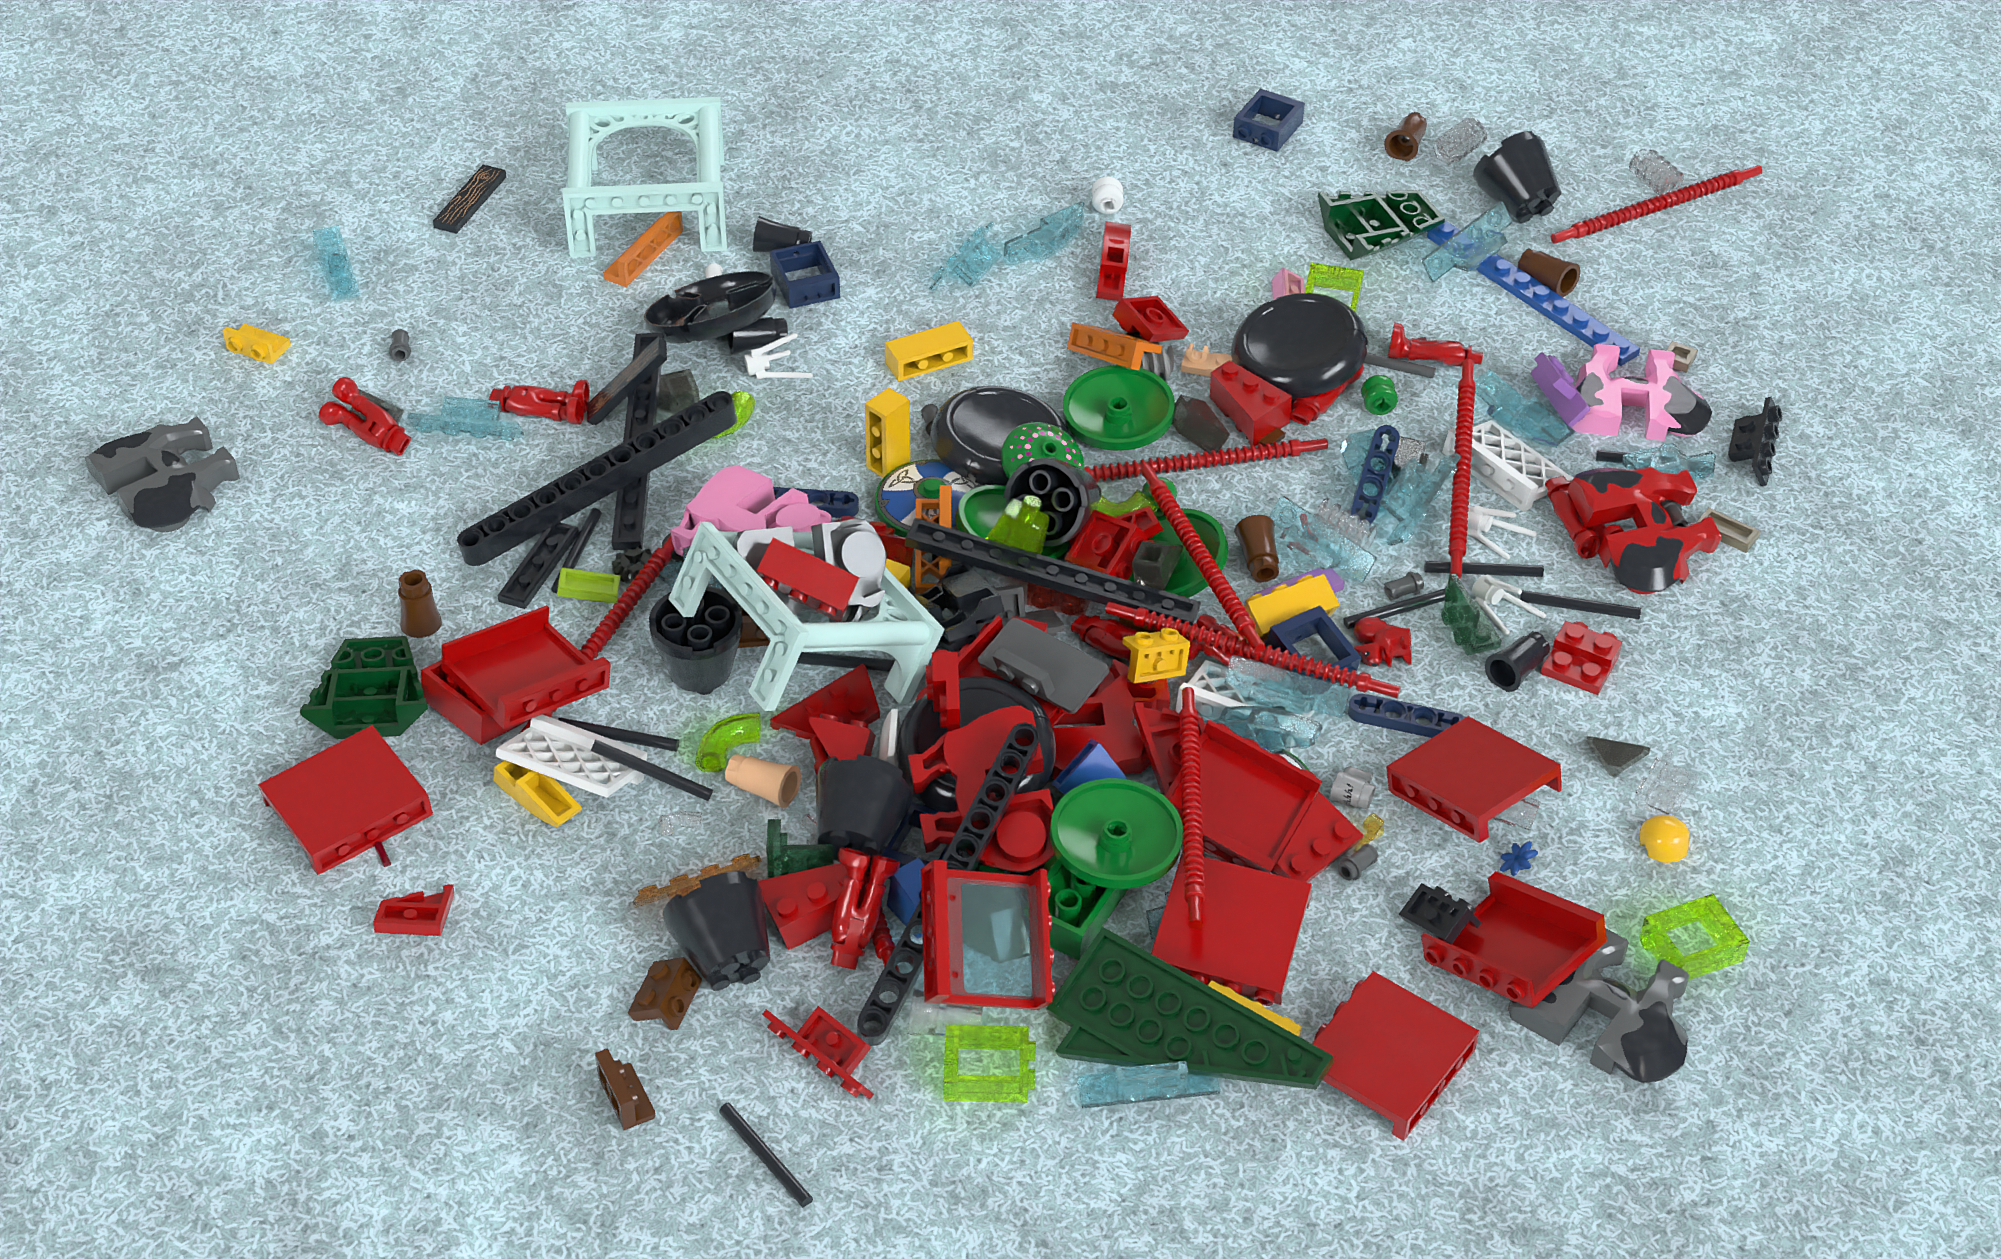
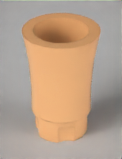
M735 754L730 758L725 770V780L741 790L767 799L781 808H787L798 793L801 771L796 765L779 764L753 756L745 757Z

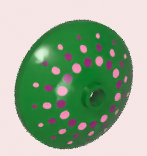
M1030 422L1016 427L1005 439L1001 450V462L1008 478L1019 466L1038 458H1056L1083 470L1085 467L1082 452L1074 439L1062 429L1048 423Z

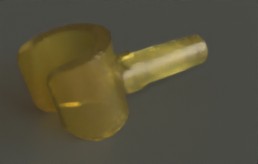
M1375 813L1370 814L1364 820L1362 827L1367 833L1355 847L1354 852L1359 850L1362 845L1369 844L1374 838L1378 839L1384 834V821Z

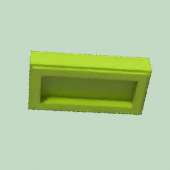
M561 567L557 596L604 603H617L620 575Z

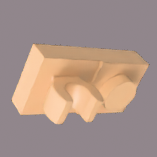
M1190 343L1188 349H1186L1180 372L1210 377L1213 370L1229 360L1232 361V358L1229 354L1208 353L1209 348L1204 345L1203 351L1194 350V343Z

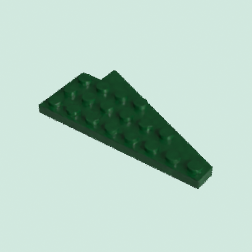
M1104 927L1099 931L1055 994L1052 1003L1046 1007L1049 1015L1071 1027L1055 1050L1059 1057L1065 1059L1313 1090L1318 1088L1335 1062L1333 1055Z

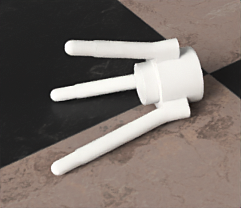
M797 333L785 336L761 348L753 349L751 353L744 355L748 375H756L757 380L763 378L813 377L812 373L765 371L770 369V360L791 354L790 350L769 355L765 352L797 338Z
M1479 505L1469 507L1467 535L1478 539L1507 560L1510 559V555L1480 534L1482 531L1488 532L1491 525L1524 535L1537 536L1535 531L1496 520L1492 517L1515 518V512L1489 509Z
M1488 574L1479 577L1473 585L1472 594L1476 596L1474 603L1484 610L1504 635H1509V630L1487 604H1497L1504 598L1532 614L1546 618L1544 612L1504 591L1507 590L1521 594L1522 589L1496 580Z

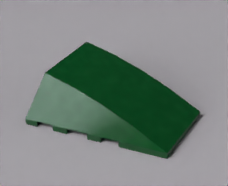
M1420 190L1387 191L1386 195H1378L1375 191H1365L1364 195L1351 196L1350 191H1340L1339 196H1328L1327 192H1318V201L1325 231L1350 260L1373 255L1398 246L1445 222V217Z
M407 636L345 639L331 660L330 670H325L322 674L321 684L318 688H313L311 691L309 703L303 704L301 707L300 715L335 739H346L371 725L375 727L382 737L401 736L428 709Z

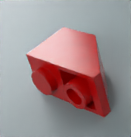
M821 714L820 718L810 716L809 723L830 758L835 756L839 760H856L858 754L871 756L876 735L868 728L869 725L867 723L851 720L850 724L838 722V717L829 714Z

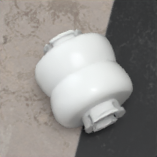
M1110 176L1101 177L1095 181L1091 189L1094 208L1103 214L1117 212L1124 202L1123 186L1120 181Z

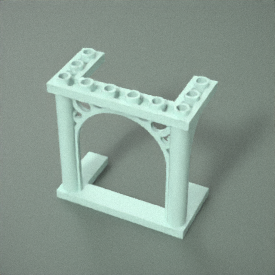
M721 97L566 103L569 147L567 188H563V202L570 257L596 256L593 215L698 210L701 252L727 251L724 190L720 175V165H725ZM664 126L685 134L695 145L696 183L591 187L592 170H598L596 145L604 137L617 130L629 127Z
M700 522L668 599L683 617H694L713 574L771 639V642L748 691L764 711H775L801 652L879 650L889 653L895 658V662L883 687L900 705L910 703L926 670V665L930 662L932 652L935 651L945 629L886 567L881 580V588L886 590L877 605L878 614L875 618L865 622L801 623L734 549L733 541L738 532L718 531L711 522ZM793 532L795 548L814 556L812 532Z

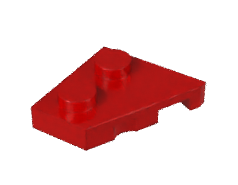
M443 885V892L425 897L423 891L410 893L405 897L382 900L373 921L374 933L441 936L453 901L454 885Z

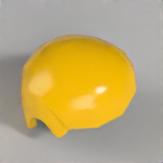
M1655 815L1642 823L1639 841L1641 846L1646 847L1648 857L1659 862L1669 863L1677 862L1687 856L1690 836L1685 823L1675 816Z

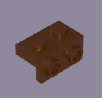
M685 957L654 961L648 969V974L639 991L635 995L628 1011L629 1016L637 1022L661 1018L670 1030H678L702 982V978Z

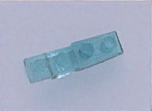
M1082 201L1041 218L1039 228L1004 242V263L1009 267H1013L1028 259H1033L1038 264L1058 253L1080 232L1084 224L1085 203Z
M1491 369L1474 380L1476 383L1475 394L1489 405L1486 413L1528 440L1557 448L1574 436L1576 431L1566 425L1562 419L1536 397L1527 401Z
M1260 706L1225 707L1219 719L1212 720L1215 723L1226 725L1232 732L1243 738L1254 740L1261 748L1269 752H1278L1282 749L1296 747L1305 749L1313 746L1323 728L1321 722L1290 711Z

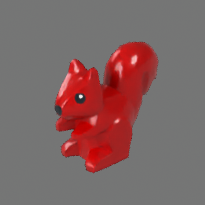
M1364 617L1357 621L1354 627V636L1358 641L1364 643V645L1354 647L1362 658L1360 662L1371 667H1377L1383 661L1388 667H1391L1393 658L1402 657L1406 664L1412 665L1410 628L1386 624L1385 621L1380 620L1378 617Z

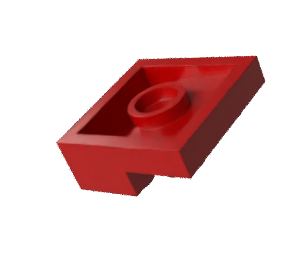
M1159 296L1122 298L1116 304L1112 314L1124 331L1127 333L1140 332V336L1149 342L1185 339L1189 333L1186 326Z
M1094 509L1066 555L1065 560L1077 566L1128 580L1132 574V564L1137 555H1142L1147 549L1148 536L1137 525Z
M1565 621L1554 640L1551 652L1542 666L1541 674L1599 695L1619 658L1623 641L1617 640L1613 633L1603 632L1601 634L1590 630L1583 622L1576 621L1571 623Z
M937 650L932 652V665H926L927 700H933L934 712H940L941 728H947V732L960 728L958 652Z

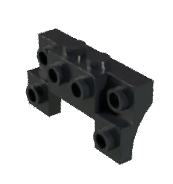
M966 561L949 566L943 577L933 587L918 594L939 605L942 612L947 608L953 614V616L938 622L945 629L942 635L949 642L967 640L970 637L969 635L978 633L976 624L992 620L996 615L1004 612L1001 595L997 592L995 586H991L985 577L982 578Z

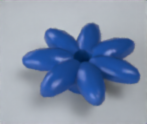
M1527 841L1521 848L1517 843H1513L1511 847L1512 853L1501 855V859L1506 862L1502 864L1500 871L1505 872L1510 869L1511 875L1515 876L1519 870L1530 869L1531 863L1528 859L1538 854V851L1530 850L1532 842Z

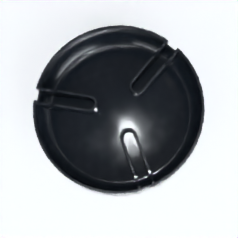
M761 271L733 272L703 279L675 290V298L667 294L654 302L646 310L644 320L651 333L663 332L664 340L670 343H690L691 341L699 342L717 338L744 328L764 316L775 301L777 291L775 280L771 274Z
M1316 293L1289 294L1260 305L1241 322L1233 337L1231 358L1232 362L1291 395L1292 399L1305 398L1328 392L1349 380L1359 370L1366 358L1368 337L1360 317L1352 308L1340 300Z
M986 385L960 391L947 399L936 412L930 433L935 452L954 472L964 478H967L969 472L977 475L975 483L981 485L1006 486L1009 478L1002 466L1001 450L1005 439L1013 429L1025 423L1043 422L1054 425L1067 434L1068 431L1057 412L1038 397L1011 387Z
M987 676L959 678L960 728L983 715L1010 706H1023L1033 712L1040 737L1039 743L1043 757V772L1025 775L1015 795L1042 790L1052 774L1056 760L1055 734L1052 730L1050 719L1043 707L1025 690L1005 680ZM927 693L910 708L901 724L898 735V767L903 771L902 778L910 786H913L908 755L923 754L947 732V728H941L940 712H934L933 700H927ZM945 773L935 778L922 793L915 794L914 792L913 794L927 807L937 811L948 813L958 810L955 799L957 781L950 773ZM995 793L996 798L1002 797L998 793Z

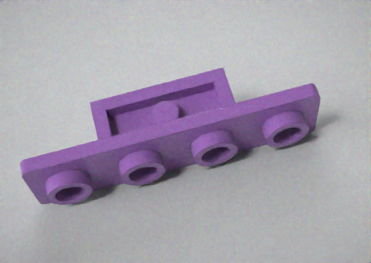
M1541 352L1534 358L1538 365L1530 374L1566 425L1571 428L1584 418L1590 407L1572 382L1575 380L1564 369L1565 366L1554 355L1547 356Z

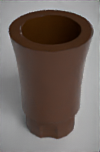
M1411 112L1386 136L1384 147L1391 158L1410 161L1417 155L1419 144L1427 128L1426 118L1418 112Z
M1528 248L1522 253L1518 261L1519 269L1562 297L1574 290L1580 278L1581 270L1577 263L1564 261L1542 251Z
M1251 515L1242 519L1235 526L1234 533L1242 548L1247 569L1256 582H1268L1276 579L1279 574V559L1275 544L1274 521L1265 515Z
M416 569L404 572L398 580L401 610L400 628L404 634L410 637L423 638L436 633L442 625V618L433 597L432 586L428 582L425 572Z

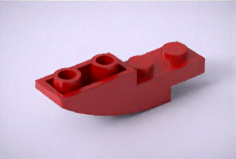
M1105 221L1096 298L1120 301L1123 298L1130 248L1131 225Z

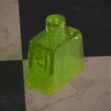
M1027 495L1023 502L1012 499L990 529L986 539L1041 555L1050 518L1047 514L1039 511L1041 506L1039 498Z

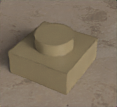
M1672 341L1666 351L1675 353L1673 368L1687 373L1696 359L1698 349Z

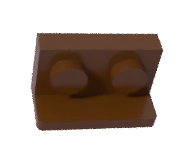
M608 1048L596 1052L595 1059L598 1079L623 1130L654 1119L656 1117L655 1110L632 1064L626 1063L622 1065L620 1059L614 1061Z

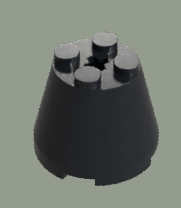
M1532 131L1514 134L1502 140V147L1498 148L1490 156L1484 155L1479 160L1473 171L1474 180L1485 193L1513 215L1520 224L1529 221L1533 215L1540 214L1545 216L1554 210L1553 204L1562 194V191L1560 190L1545 143L1540 136L1535 135Z
M1049 457L1034 459L1019 466L1010 476L1004 492L1010 526L1020 538L1039 547L1057 546L1073 539L1086 525L1094 509L1097 510L1101 497V488L1088 472L1060 459Z
M707 586L694 617H683L668 599L671 594L670 592L660 598L650 612L649 629L652 641L672 682L686 691L708 695L714 689L723 685L731 674L743 631V617L738 607V602L727 592Z
M859 754L856 760H839L834 756L821 764L815 782L817 844L819 847L818 854L821 858L840 862L838 859L840 848H848L868 854L870 856L868 865H870L873 855L882 856L909 810L914 794V786H910L902 778V770L884 760Z
M742 871L716 874L699 880L701 887L694 889L683 897L681 894H676L666 904L662 916L668 932L713 991L722 990L738 981L747 985L760 979V971L769 963L771 958L763 894L757 878H747L746 873Z

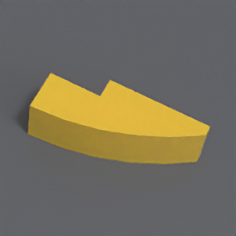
M506 760L494 767L493 781L526 810L542 821L558 828L582 811V807L554 778Z

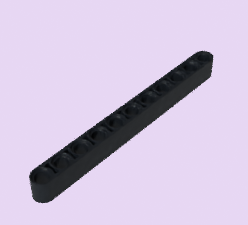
M725 391L715 392L466 528L457 537L464 562L470 566H480L731 428L737 421L732 395Z
M1026 722L1019 723L1011 729L942 859L947 861V869L975 871L1036 755L1040 737L1037 728L1032 724ZM1025 738L1031 742V745L1020 746L1016 740ZM1010 765L1016 768L1017 772L1008 774L1002 771L1001 768ZM998 793L1003 799L994 802L989 800L986 795ZM981 820L987 823L988 827L979 830L974 828L971 823ZM967 848L972 851L973 855L969 858H963L957 854V850ZM961 884V895L963 894L967 884ZM922 898L859 1014L857 1036L870 1046H877L887 1038L924 968L923 944H916L911 940L912 935L917 933L923 934ZM901 962H906L913 969L911 972L903 974L898 972L895 966ZM890 991L896 994L897 999L892 1003H886L879 996L883 992ZM869 1021H876L882 1028L876 1033H870L863 1026Z

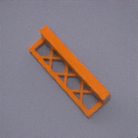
M682 211L667 212L663 217L660 216L603 272L604 280L627 287L683 232Z
M1072 322L1067 349L1123 367L1140 370L1143 352L1161 354L1162 345L1098 326Z
M940 485L939 499L916 498L915 518L935 524L939 522V525L951 528V485ZM922 509H939V513L930 519L922 513ZM915 549V593H923L933 587L936 583H921V579L928 573H931L940 580L947 568L951 566V559L938 556L937 559L929 563L921 557L927 552Z

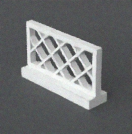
M1490 420L1472 427L1471 474L1522 512L1531 509L1535 500L1547 496L1549 490L1545 486V482L1548 480L1546 476H1564L1567 481H1572L1573 478L1494 421ZM1456 427L1448 430L1442 451L1444 455L1453 461L1455 457ZM1491 431L1497 436L1487 435L1484 433ZM1485 443L1499 445V447L1488 446ZM1504 446H1505V447H1512V448H1515L1516 450L1505 449ZM1505 458L1516 459L1519 462L1505 460ZM1525 461L1534 462L1537 465L1526 464ZM1526 472L1540 475V477L1526 475Z
M1205 660L1189 683L1183 682L1180 686L1175 711L1179 713L1182 710L1183 688L1192 687L1195 694V709L1198 711L1199 716L1203 717L1205 724L1209 719L1215 723H1222L1229 727L1232 732L1243 738L1271 744L1291 753L1297 736L1316 710L1319 699ZM1211 672L1220 677L1209 679L1206 674ZM1242 683L1248 687L1237 689L1235 684ZM1226 686L1228 690L1217 692L1215 687ZM1270 693L1277 697L1266 699L1263 694ZM1255 696L1257 700L1246 702L1243 697ZM1298 703L1307 707L1294 709L1292 704ZM1283 706L1285 711L1274 712L1272 707Z
M541 714L531 718V725L528 729L496 749V757L607 798L628 782L638 785L643 781L644 774L592 752L591 748L595 739L645 761L647 760L648 752Z

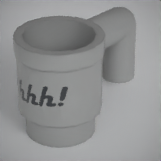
M1352 766L1346 767L1344 771L1340 770L1333 783L1330 800L1357 809L1361 807L1368 810L1376 789L1375 785L1370 784L1373 774Z

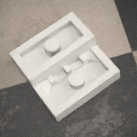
M891 709L882 726L878 759L898 767L897 742L901 723L898 709Z

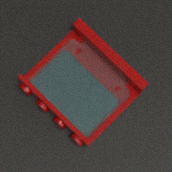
M933 860L921 868L924 1003L1040 1010L1052 1003L1055 994V984L1051 980V965L1054 953L1050 946L1049 932L1052 928V917L1048 912V899L1051 886L1049 881H1047V869H1039L1030 876L947 869V861Z

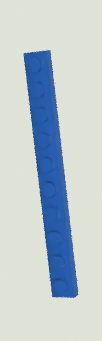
M1445 220L1443 224L1427 232L1428 239L1592 348L1595 344L1618 346L1620 348L1618 365L1622 366L1639 356L1640 347Z

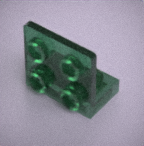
M1456 573L1450 574L1448 585L1445 587L1444 608L1441 609V618L1443 623L1451 628L1456 644L1462 646L1467 656L1500 648L1502 640L1477 600H1472Z
M768 819L766 845L768 879L834 864L833 845H788V833H782L781 819Z

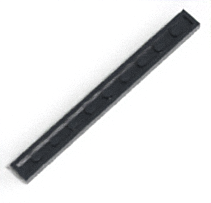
M663 332L635 334L633 360L656 338L664 339ZM662 365L628 396L623 442L656 425ZM651 472L617 490L611 541L613 550L643 548Z
M915 518L905 539V546L958 562L966 561L969 565L1100 604L1107 605L1108 602H1113L1133 609L1142 607L1148 609L1150 614L1153 611L1157 613V616L1164 614L1166 619L1172 616L1174 621L1179 618L1181 623L1189 621L1190 626L1195 623L1201 605L1200 601Z

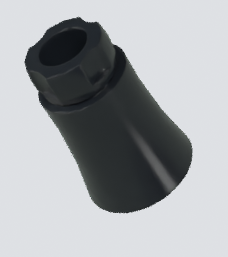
M759 216L754 231L753 252H770L772 250L812 242V232Z
M760 318L744 328L727 334L731 354L761 348L788 336L786 319Z
M1534 631L1526 636L1519 637L1511 645L1490 655L1486 659L1485 672L1488 679L1506 692L1517 690L1524 679L1550 652L1549 642L1541 633Z

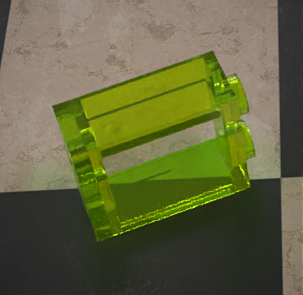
M1311 262L1304 293H1314L1315 286L1353 292L1350 308L1357 314L1363 287L1364 270Z
M1713 893L1645 916L1640 932V941L1643 948L1647 951L1650 950L1658 963L1661 959H1664L1685 970L1689 974L1688 981L1743 962L1750 940ZM1699 921L1717 945L1683 956L1666 932Z
M946 1025L944 1101L1028 1103V1090H1035V1069H1028V1061L1035 1062L1036 1041L1029 1040V1026ZM959 1049L1020 1050L1019 1076L958 1075Z

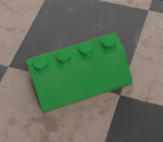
M1058 859L1047 874V881H1049L1051 886L1048 899V912L1052 917V928L1049 932L1050 946L1079 961L1128 889L1106 888L1086 882L1067 870ZM1028 902L1023 907V913L1027 917V919Z

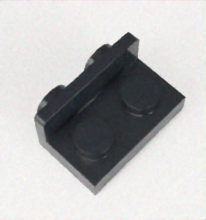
M1423 883L1420 884L1398 914L1407 923L1451 945L1467 923L1475 928L1481 925L1480 920L1473 914L1476 909L1467 901L1459 898L1456 902L1441 887L1436 886L1432 889Z

